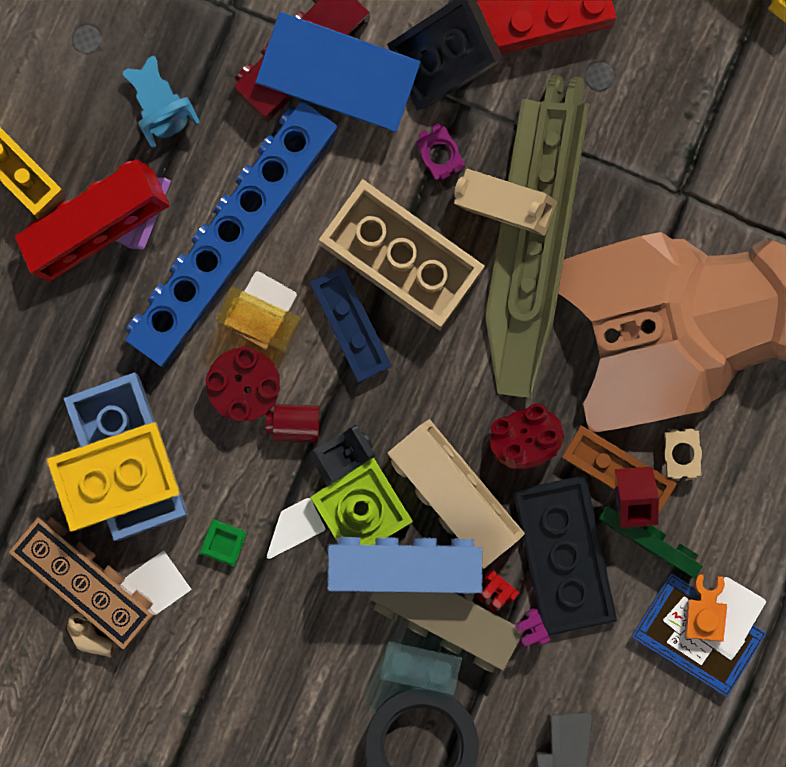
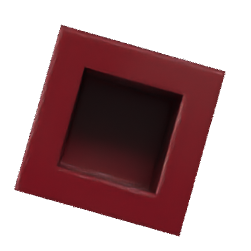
M653 467L615 469V501L620 528L658 525L659 495Z

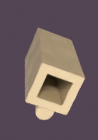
M467 168L464 177L457 181L454 192L456 198L454 204L464 210L542 236L546 235L558 202L548 194Z

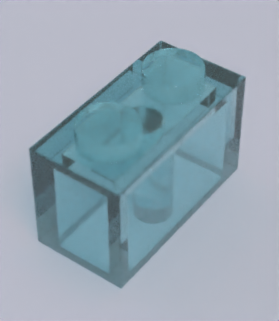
M388 640L380 679L454 695L462 657Z

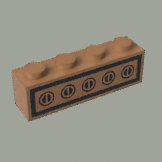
M38 517L11 548L9 553L123 650L127 649L156 615L150 609L154 603L136 589L132 594L121 585L125 578L108 565L105 569L101 568L93 561L97 555L84 543L79 541L75 546L65 537L68 530L57 520L50 517L46 521L44 518Z

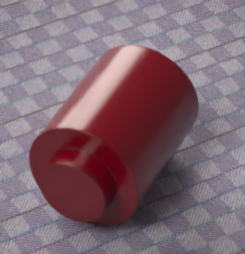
M275 404L274 411H269L266 414V433L273 434V441L318 443L320 406Z

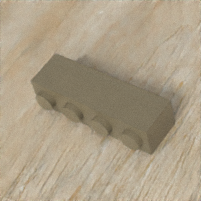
M374 591L370 600L376 602L373 610L392 620L396 614L409 620L406 627L424 637H427L429 631L443 638L439 645L457 655H460L462 649L476 656L473 661L474 664L493 673L495 667L501 670L505 669L524 632L518 633L514 624L453 592Z

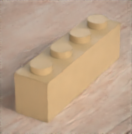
M430 419L419 425L388 452L392 458L391 464L402 477H408L414 484L416 495L425 505H431L438 513L442 527L449 534H455L458 539H474V547H482L483 569L525 534Z

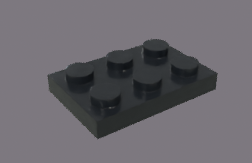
M453 0L387 44L390 51L421 61L409 94L416 110L426 109L504 60L477 0Z

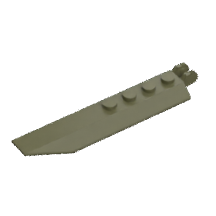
M552 75L548 79L544 102L522 99L508 182L548 194L558 202L545 236L501 222L485 315L498 394L524 398L533 397L553 326L590 106L589 103L581 104L584 97L583 92L585 91L582 77L570 78L565 103H560L563 98L564 81L561 76Z

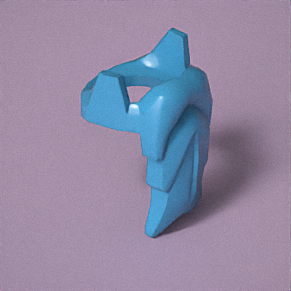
M155 56L147 59L142 70L126 69L123 71L124 78L137 91L136 99L143 108L141 112L143 119L138 124L151 148L156 147L152 134L158 138H167L174 133L180 132L187 125V116L191 118L196 126L200 124L188 97L180 99L177 94L173 95L168 82L161 79Z

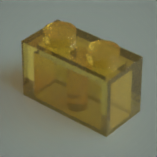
M231 286L216 318L219 325L284 355L287 354L301 324L300 317Z

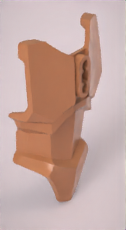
M662 232L597 248L564 259L558 294L570 301L591 320L600 354V361L594 381L583 403L588 429L591 432L610 431L693 413L706 412L713 401L724 395L738 371L773 358L786 361V245L778 243L775 240L764 239L753 245L748 252L708 256L685 239H671ZM646 320H653L656 325L655 331L651 334H646L642 330V325ZM610 329H616L621 333V336L614 343H609L606 340V333Z

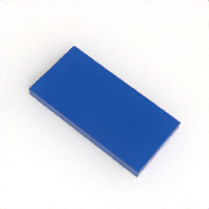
M279 12L255 84L396 133L421 61Z

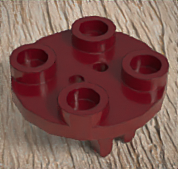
M248 346L233 348L221 354L211 365L205 378L207 395L213 407L224 417L237 422L254 421L266 415L276 404L281 390L280 375L274 362L263 352ZM238 375L242 376V381L237 382L235 379ZM247 387L251 388L249 394H246L244 391Z
M533 404L527 409L513 412L505 418H498L490 427L492 432L490 444L493 455L501 464L514 468L515 472L539 466L557 456V452L560 450L564 440L561 421L553 413L548 412L547 408L542 404Z

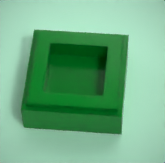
M212 519L199 554L235 567L248 532Z

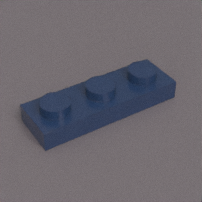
M342 266L311 281L310 285L358 383L391 368L392 365L344 267Z

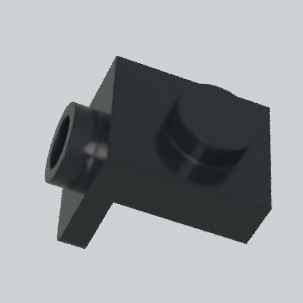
M357 425L352 426L341 435L308 454L327 486L375 457L369 437L361 432Z

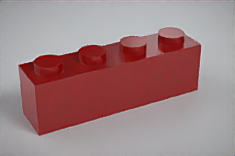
M138 159L120 165L115 173L104 180L90 184L85 192L74 199L62 202L56 207L55 211L46 217L29 223L24 231L15 236V239L30 273L50 282L170 207V204L154 170Z

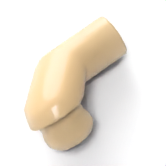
M75 613L70 616L67 629L75 646L80 651L110 658L113 656L116 648V643L113 640L98 636L92 623L81 613Z

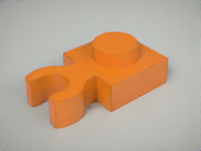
M698 574L694 579V589L699 595V601L688 600L684 638L724 642L727 604L716 603L717 596L724 589V578L716 577L715 587L709 591L703 586L704 575Z

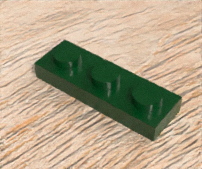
M616 504L613 509L607 505L604 506L596 518L689 578L695 579L703 565L695 561L698 554L680 543L677 548L663 541L666 534L654 526L620 528Z

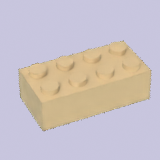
M363 179L319 239L321 247L439 331L444 327L485 267Z

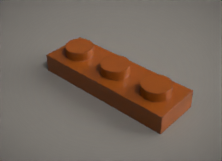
M582 425L578 428L561 456L565 461L615 490V469L649 467ZM654 470L660 513L677 483Z

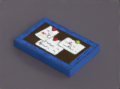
M670 573L631 637L728 697L767 633L753 625L735 657L706 640L684 638L688 600L699 601V595L694 587Z

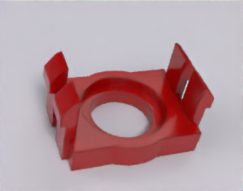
M489 571L482 581L486 585L482 589V593H479L476 598L483 603L495 592L497 595L487 606L492 612H495L505 602L512 603L517 598L519 592L495 571Z

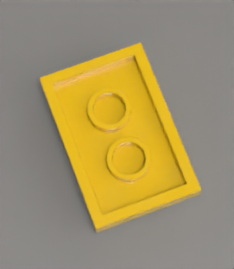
M156 422L47 459L71 532L181 495Z

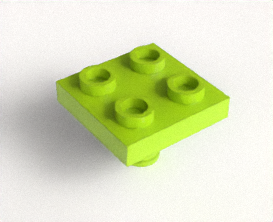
M374 458L310 497L336 540L337 537L360 538V545H375V538H388L413 522Z

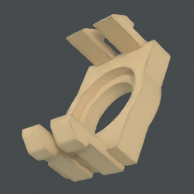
M683 428L681 432L677 429H668L664 433V460L666 462L667 477H670L672 481H680L682 477L685 478V481L695 480L697 476H701L702 450L699 442V431H694L692 428ZM679 443L690 445L694 451L693 460L687 465H680L673 459V448Z

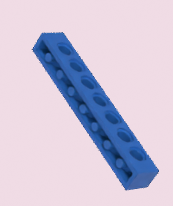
M301 101L297 107L291 105L279 121L282 128L275 137L269 135L263 141L257 151L261 156L254 166L251 167L247 164L240 172L235 181L239 186L231 197L225 194L218 202L213 211L217 216L209 227L203 224L198 229L191 241L195 246L187 256L181 254L169 270L173 275L167 284L163 286L160 283L153 290L147 300L151 304L143 316L139 313L136 314L128 324L125 332L129 335L125 341L163 369L167 367L339 133L336 124L304 101ZM292 136H301L306 141L304 149L299 152L289 151L285 147V143ZM271 165L280 166L284 170L283 177L277 182L267 181L263 177L267 167ZM252 194L259 196L262 199V205L257 211L247 212L242 208V201L246 196ZM234 224L240 228V235L235 241L225 242L220 238V231L225 225ZM213 254L218 258L217 267L213 271L203 272L198 268V261L203 255ZM185 283L194 285L196 294L191 301L181 302L177 300L176 291L179 286ZM162 313L171 314L174 319L172 328L167 332H158L154 327L156 317Z

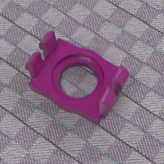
M438 123L431 127V134L426 130L419 133V140L415 141V144L422 155L425 166L430 170L435 181H442L448 178L451 173L455 174L463 170L465 163L459 154L456 143L451 139L445 126L441 127ZM444 144L450 149L451 158L447 163L438 165L432 162L429 152L434 145Z
M534 608L526 611L523 614L525 619L514 624L518 633L529 628L531 633L520 638L519 646L526 647L535 642L540 647L548 644L550 638L538 611Z

